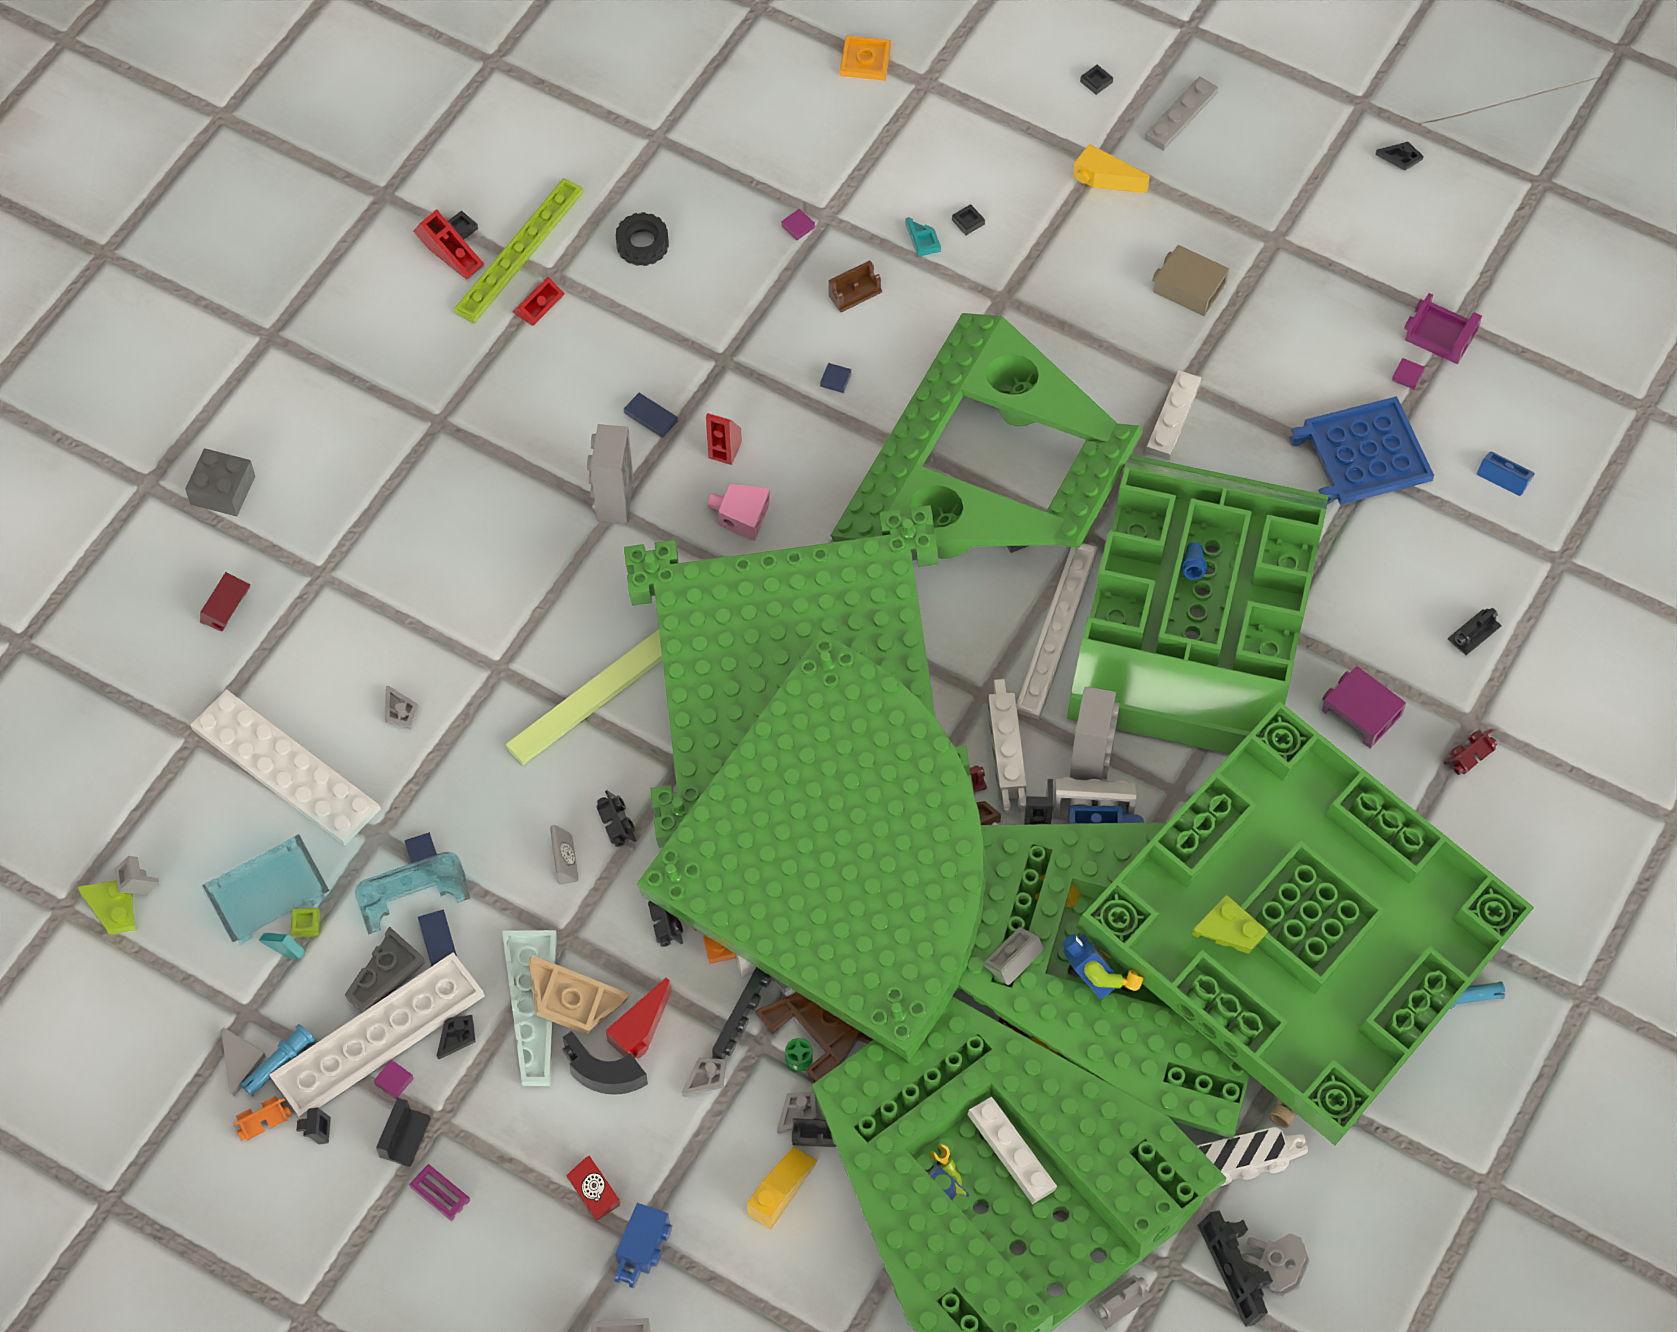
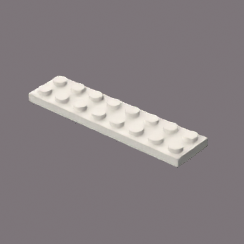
M227 689L190 725L192 730L343 846L380 810V805Z
M453 952L269 1074V1076L299 1119H303L307 1116L308 1109L320 1108L442 1026L445 1020L455 1017L485 997L484 992Z

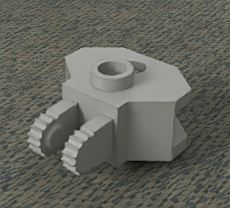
M1290 1233L1276 1242L1268 1241V1243L1255 1238H1248L1247 1245L1264 1253L1261 1259L1242 1253L1241 1256L1244 1263L1260 1269L1261 1272L1269 1271L1273 1280L1269 1285L1272 1293L1284 1297L1300 1287L1310 1262L1301 1237Z

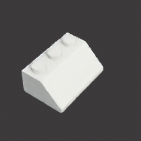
M1071 777L1055 779L1053 819L1068 820L1069 806H1123V814H1134L1136 805L1135 783H1128L1123 780L1115 782H1104L1099 779L1075 780Z

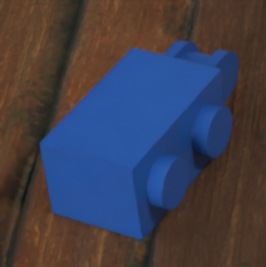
M1069 806L1068 824L1144 823V819L1140 815L1123 814V806Z
M637 1202L616 1251L617 1263L620 1265L614 1282L619 1283L623 1281L628 1283L629 1287L634 1288L641 1272L649 1274L652 1266L656 1267L662 1254V1250H659L663 1240L667 1241L672 1231L668 1213ZM626 1267L633 1268V1273L625 1270Z

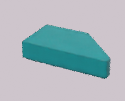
M910 217L905 218V224L918 257L941 252V245L934 228L926 224L924 226L918 224Z
M263 933L259 939L261 943L287 958L301 959L305 953V949L288 934Z

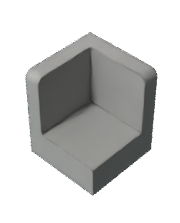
M127 856L115 868L118 892L147 896L159 885L158 878L147 877L146 871L140 869L138 857Z

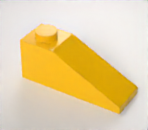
M1091 144L1086 147L1074 162L1073 177L1093 188L1146 193L1148 191L1150 175Z
M793 1146L763 1179L747 1202L748 1216L767 1228L772 1229L816 1165L817 1160Z

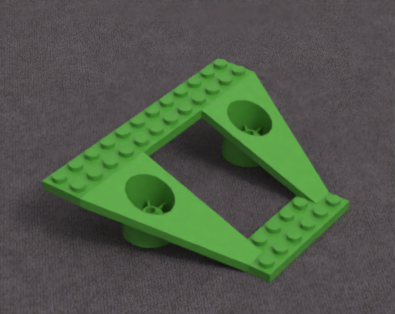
M962 313L830 536L834 542L882 536L880 512L900 510L901 516L911 515L910 508L931 505L939 559H950L962 555L972 546L1061 545L1080 548L1138 442L1142 430L1139 425L1119 424L1112 419L1003 316ZM963 396L996 407L1002 419L1009 425L1027 426L1038 422L1086 440L1046 512L923 467Z

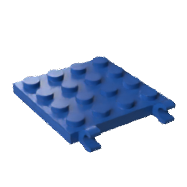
M1397 396L1305 419L1303 427L1291 429L1293 436L1289 438L1293 446L1301 445L1308 439L1311 440L1331 484L1330 487H1323L1318 490L1319 494L1329 495L1327 505L1335 499L1342 505L1431 482L1434 479L1433 471Z

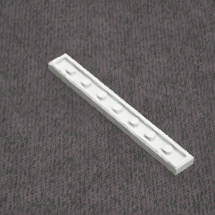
M1082 543L1080 548L1071 547L1016 703L1017 714L1040 719L1098 551L1096 546Z

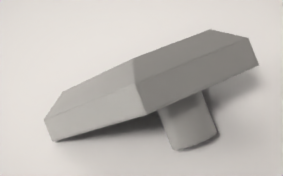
M386 686L385 722L410 729L419 705L392 687Z
M699 1057L686 1082L682 1095L688 1096L724 1088L726 1060Z
M813 1091L787 1093L777 1128L778 1134L793 1129V1118L817 1119Z

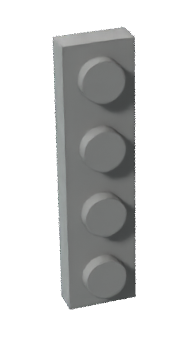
M1199 76L1145 133L1144 139L1164 151L1218 93V87Z

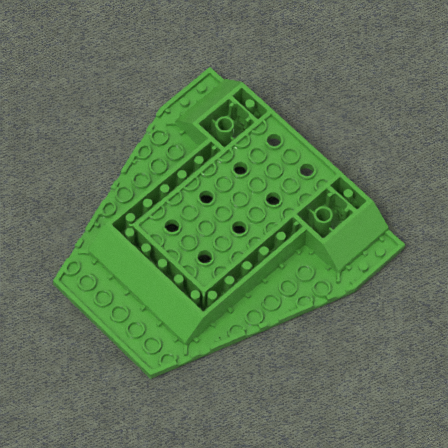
M1168 822L981 825L986 853V890L983 900L982 920L976 935L975 946L957 989H962L970 994L981 1005L984 1006L985 1004L995 1011V1014L1030 1037H1036L1053 1052H1059L1068 1058L1069 1062L1163 1113L1173 1122L1233 1139L1250 1074L1143 984H1141L1138 990L1130 993L1123 991L1121 988H1115L1101 1000L1081 976L1076 978L1069 975L1068 969L1072 965L1063 953L1065 949L1063 941L1067 936L1075 934L1077 937L1084 935L1076 926L1086 910ZM1042 875H1045L1044 881L1040 880ZM1071 884H1074L1083 896L1078 898L1076 907L1072 906V908L1066 907V902ZM1036 894H1040L1038 901L1035 899ZM1020 927L1037 935L1044 950L1010 985H1007L983 965V962ZM1105 956L1116 973L1126 978L1128 971L1114 959Z
M953 996L910 1062L877 1041L872 1040L812 1084V1090L822 1115L827 1122L833 1142L836 1144L853 1191L860 1203L862 1213L868 1223L885 1270L890 1277L898 1302L901 1304L907 1324L914 1332H1052L1180 1231L1204 1202V1199L1226 1182V1176L1168 1116ZM990 1097L995 1100L1057 1185L1054 1192L1034 1204L1027 1198L988 1142L981 1139L979 1136L981 1134L967 1115L969 1109ZM937 1144L948 1147L950 1151L949 1158H952L956 1164L957 1172L962 1179L961 1187L968 1192V1197L959 1194L952 1201L943 1191L951 1186L950 1177L940 1174L933 1180L929 1175L935 1164H940L939 1161H933L929 1156L930 1151L935 1152L938 1157L941 1156L942 1152ZM978 1203H983L988 1206L989 1210L984 1214H978L973 1210V1207ZM1056 1211H1064L1068 1214L1069 1218L1060 1222L1054 1219L1053 1214ZM1014 1244H1021L1026 1251L1021 1255H1014L1011 1253L1010 1247ZM1099 1251L1106 1256V1259L1101 1263H1097L1091 1259L1090 1255L1093 1252ZM1057 1285L1061 1287L1063 1293L1058 1297H1053L1048 1294L1047 1289L1050 1286Z

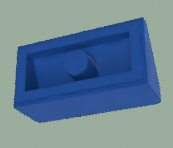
M1492 451L1482 460L1477 471L1478 476L1518 496L1524 493L1535 475L1533 471Z

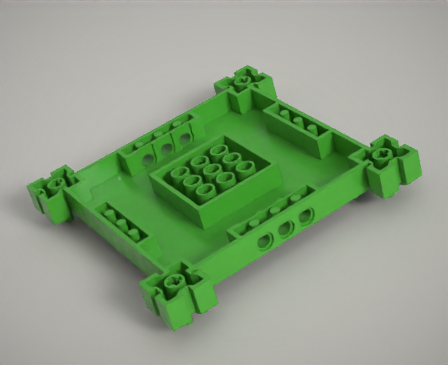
M931 505L910 508L911 515L901 516L900 510L880 512L882 536L683 563H679L675 540L655 542V550L646 551L644 544L624 547L625 564L628 572V591L632 606L653 603L652 596H655L677 784V792H673L671 785L650 788L652 808L655 818H653L655 837L659 848H663L820 632L860 653L892 674L916 695L935 717L913 561L917 560L918 567L938 565V551ZM967 745L957 746L955 749L969 777L973 790Z

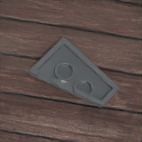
M390 926L385 932V938L381 945L376 946L372 952L373 957L366 968L360 970L345 993L347 1000L361 1013L387 997L426 963L424 957Z

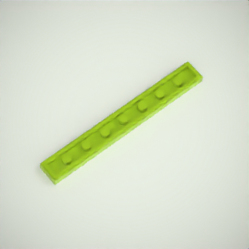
M563 178L455 306V314L475 324L583 194V188Z

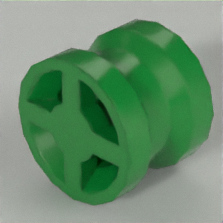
M795 1038L788 1042L785 1047L786 1064L795 1072L805 1071L812 1064L813 1049L807 1040Z

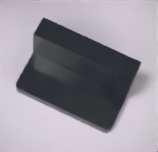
M1053 779L1047 780L1046 797L1026 796L1024 825L1051 824Z
M397 1098L376 1146L379 1157L410 1167L431 1120L430 1116L410 1109L407 1100Z

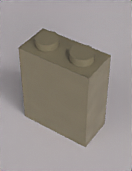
M1177 245L1175 250L1169 252L1165 257L1162 269L1158 268L1152 279L1155 282L1153 292L1205 316L1226 285L1229 268Z

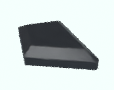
M1410 142L1377 149L1375 153L1378 157L1405 171L1424 158Z
M472 1015L448 1018L444 1021L436 1055L437 1059L444 1058L476 1042Z

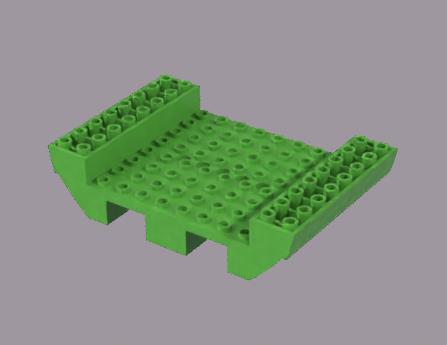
M1130 454V458L1124 468L1118 504L1111 531L1109 530L1098 573L1097 588L1090 617H1087L1067 719L1078 721L1084 686L1116 692L1115 702L1120 703L1116 730L1231 754L1279 701L1284 705L1286 703L1329 495ZM1192 542L1201 544L1206 565L1214 571L1212 574H1204L1198 580L1186 578L1181 570L1187 545ZM1211 545L1217 547L1219 551L1210 553L1205 548ZM1204 588L1209 594L1200 596L1195 590ZM1195 609L1201 610L1204 616L1197 618L1192 616L1190 612ZM1189 631H1194L1199 637L1197 639H1189L1185 634Z

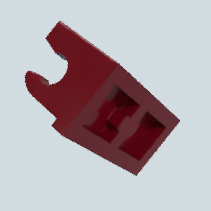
M225 572L200 611V623L223 632L244 595L250 589L251 584Z

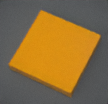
M846 35L840 76L886 81L891 40Z

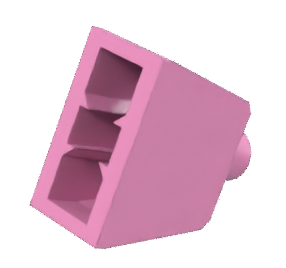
M731 484L728 486L725 496L711 493L708 500V508L719 511L720 526L755 541L770 504V489Z

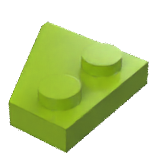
M117 880L78 887L80 895L85 899L109 935L136 930L133 894L118 892Z
M1226 895L1193 929L1191 934L1197 938L1201 935L1214 939L1216 944L1232 946L1238 951L1249 954L1269 931Z

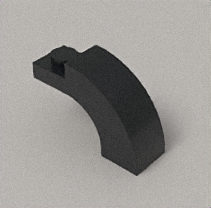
M572 1031L563 1036L564 1048L562 1050L571 1062L569 1063L571 1074L585 1087L599 1093L617 1095L630 1093L648 1085L646 1072L631 1053L620 1060L602 1061L593 1057Z

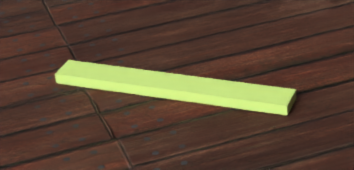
M659 629L506 744L509 752L522 765L526 764L661 662L662 652Z

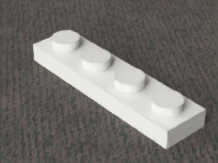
M1178 370L1148 442L1146 452L1170 459L1201 384L1202 377Z
M992 1097L969 1109L967 1115L1032 1204L1056 1190L1057 1185Z

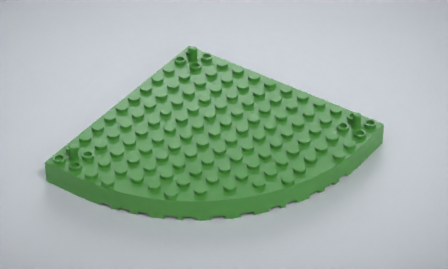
M820 632L637 882V886L643 897L910 1062L942 1015L958 988L963 972L967 968L968 960L975 946L979 924H981L983 900L986 890V853L979 811L969 777L955 747L936 718L917 696L892 674L860 653Z

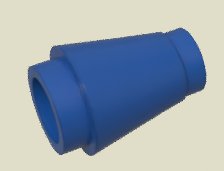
M1197 542L1187 545L1181 566L1185 577L1190 580L1202 578L1207 571L1202 546Z

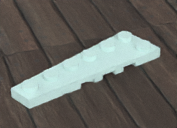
M556 930L503 931L522 1086H550L553 1022L537 1016L535 1013L528 962L531 955L556 964L557 933Z

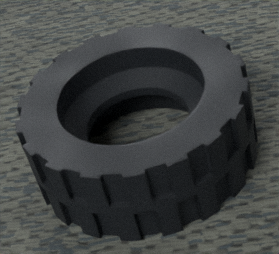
M646 212L634 213L631 216L625 217L616 228L617 251L620 253V257L625 259L627 263H632L636 266H648V264H655L656 261L663 258L664 254L666 255L667 248H669L668 229L660 217H656L651 213L647 214ZM637 232H649L654 236L653 243L645 247L634 246L630 239Z

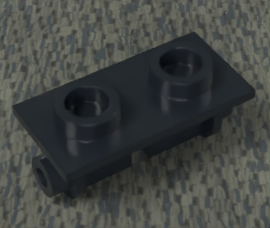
M1494 608L1482 609L1448 637V640L1467 656L1502 626L1496 621L1498 612Z
M606 790L607 798L602 797L598 799L596 808L604 824L611 820L613 821L605 827L610 842L615 844L616 847L624 845V840L627 838L636 842L637 840L633 833L635 826L631 819L626 817L624 812L626 805L619 795L615 796Z
M649 900L648 906L651 919L654 922L659 919L662 920L653 925L656 941L660 943L661 947L669 946L672 940L683 944L681 935L683 933V926L680 920Z
M793 1118L792 1145L836 1147L826 1120Z

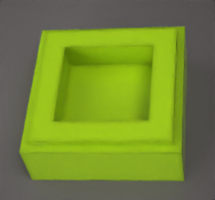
M319 908L292 909L291 936H319Z

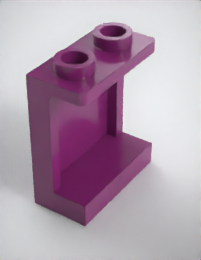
M1428 293L1425 300H1419L1415 308V316H1410L1405 324L1404 329L1407 330L1405 341L1458 364L1479 329L1482 315L1473 312L1470 319H1467L1432 303L1433 294Z
M1356 666L1351 672L1346 671L1338 681L1339 685L1335 689L1330 688L1322 698L1324 701L1322 711L1327 714L1329 710H1332L1364 734L1362 743L1371 749L1403 715L1406 702Z

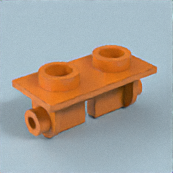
M274 1096L261 1103L262 1109L253 1113L250 1108L236 1115L237 1122L233 1123V1126L240 1125L241 1129L236 1131L240 1140L247 1139L249 1141L251 1138L265 1132L261 1124L265 1119L270 1129L288 1121V1117L292 1116L288 1106L282 1108L280 1104L285 1099L278 1100Z

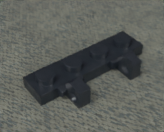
M1220 1210L1210 1212L1197 1226L1245 1327L1255 1325L1268 1313L1262 1299L1264 1297L1262 1290L1267 1288L1273 1280L1269 1271L1253 1274L1248 1271L1240 1250L1237 1247L1239 1246L1237 1239L1244 1236L1248 1231L1245 1221L1225 1222Z

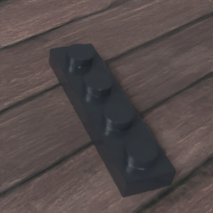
M758 967L755 968L712 1048L713 1059H725L726 1055H732L737 1044L735 1038L738 1032L743 1033L748 1025L749 1018H747V1015L751 1009L756 1010L761 1000L759 993L762 987L767 988L772 980L771 975Z

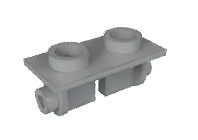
M1134 1274L1089 1307L1107 1330L1151 1299L1152 1296L1146 1289L1148 1284L1143 1277L1138 1279Z

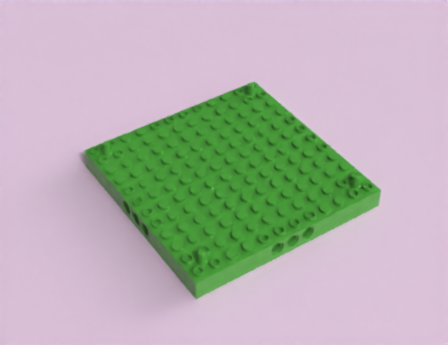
M1279 701L1086 910L1076 928L1128 972L1133 970L1138 976L1143 977V985L1336 1146L1534 907ZM1226 895L1269 931L1249 954L1238 951L1232 946L1216 944L1214 939L1201 935L1197 938L1191 934L1193 929Z

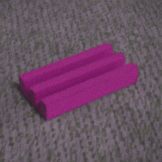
M429 1164L409 1184L411 1189L451 1222L457 1212L460 1213L463 1210V1206L471 1201L469 1196ZM430 1174L460 1200L458 1202L454 1201L425 1176ZM422 1182L452 1207L451 1210L421 1187L419 1183Z

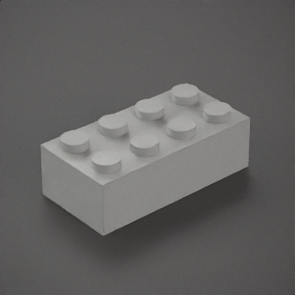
M598 424L596 434L591 436L593 455H588L587 470H590V496L593 498L592 511H596L597 521L627 524L634 485L629 429L626 426Z
M1084 686L1070 770V777L1075 780L1107 779L1120 703L1115 702L1116 692Z

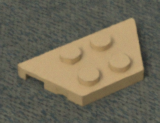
M531 955L528 964L536 1015L585 1035H588L620 1007L629 996L627 992L534 955Z

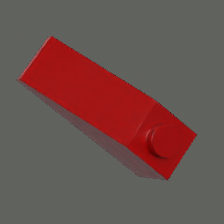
M437 209L413 230L432 253L466 280L484 265L482 260Z
M707 413L708 458L732 465L742 442L741 427L730 419Z
M667 977L606 1029L607 1041L623 1057L631 1053L634 1058H640L647 1052L671 993L670 980Z

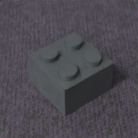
M204 448L185 488L190 505L237 517L255 479L251 460Z

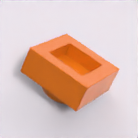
M703 936L709 964L736 958L734 952L708 936Z

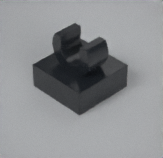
M318 1107L310 1108L307 1110V1119L297 1120L296 1131H303L304 1137H309L319 1145L329 1143L331 1117Z

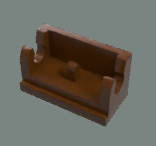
M870 260L828 280L829 297L841 313L882 293L881 277L879 274H874V265Z

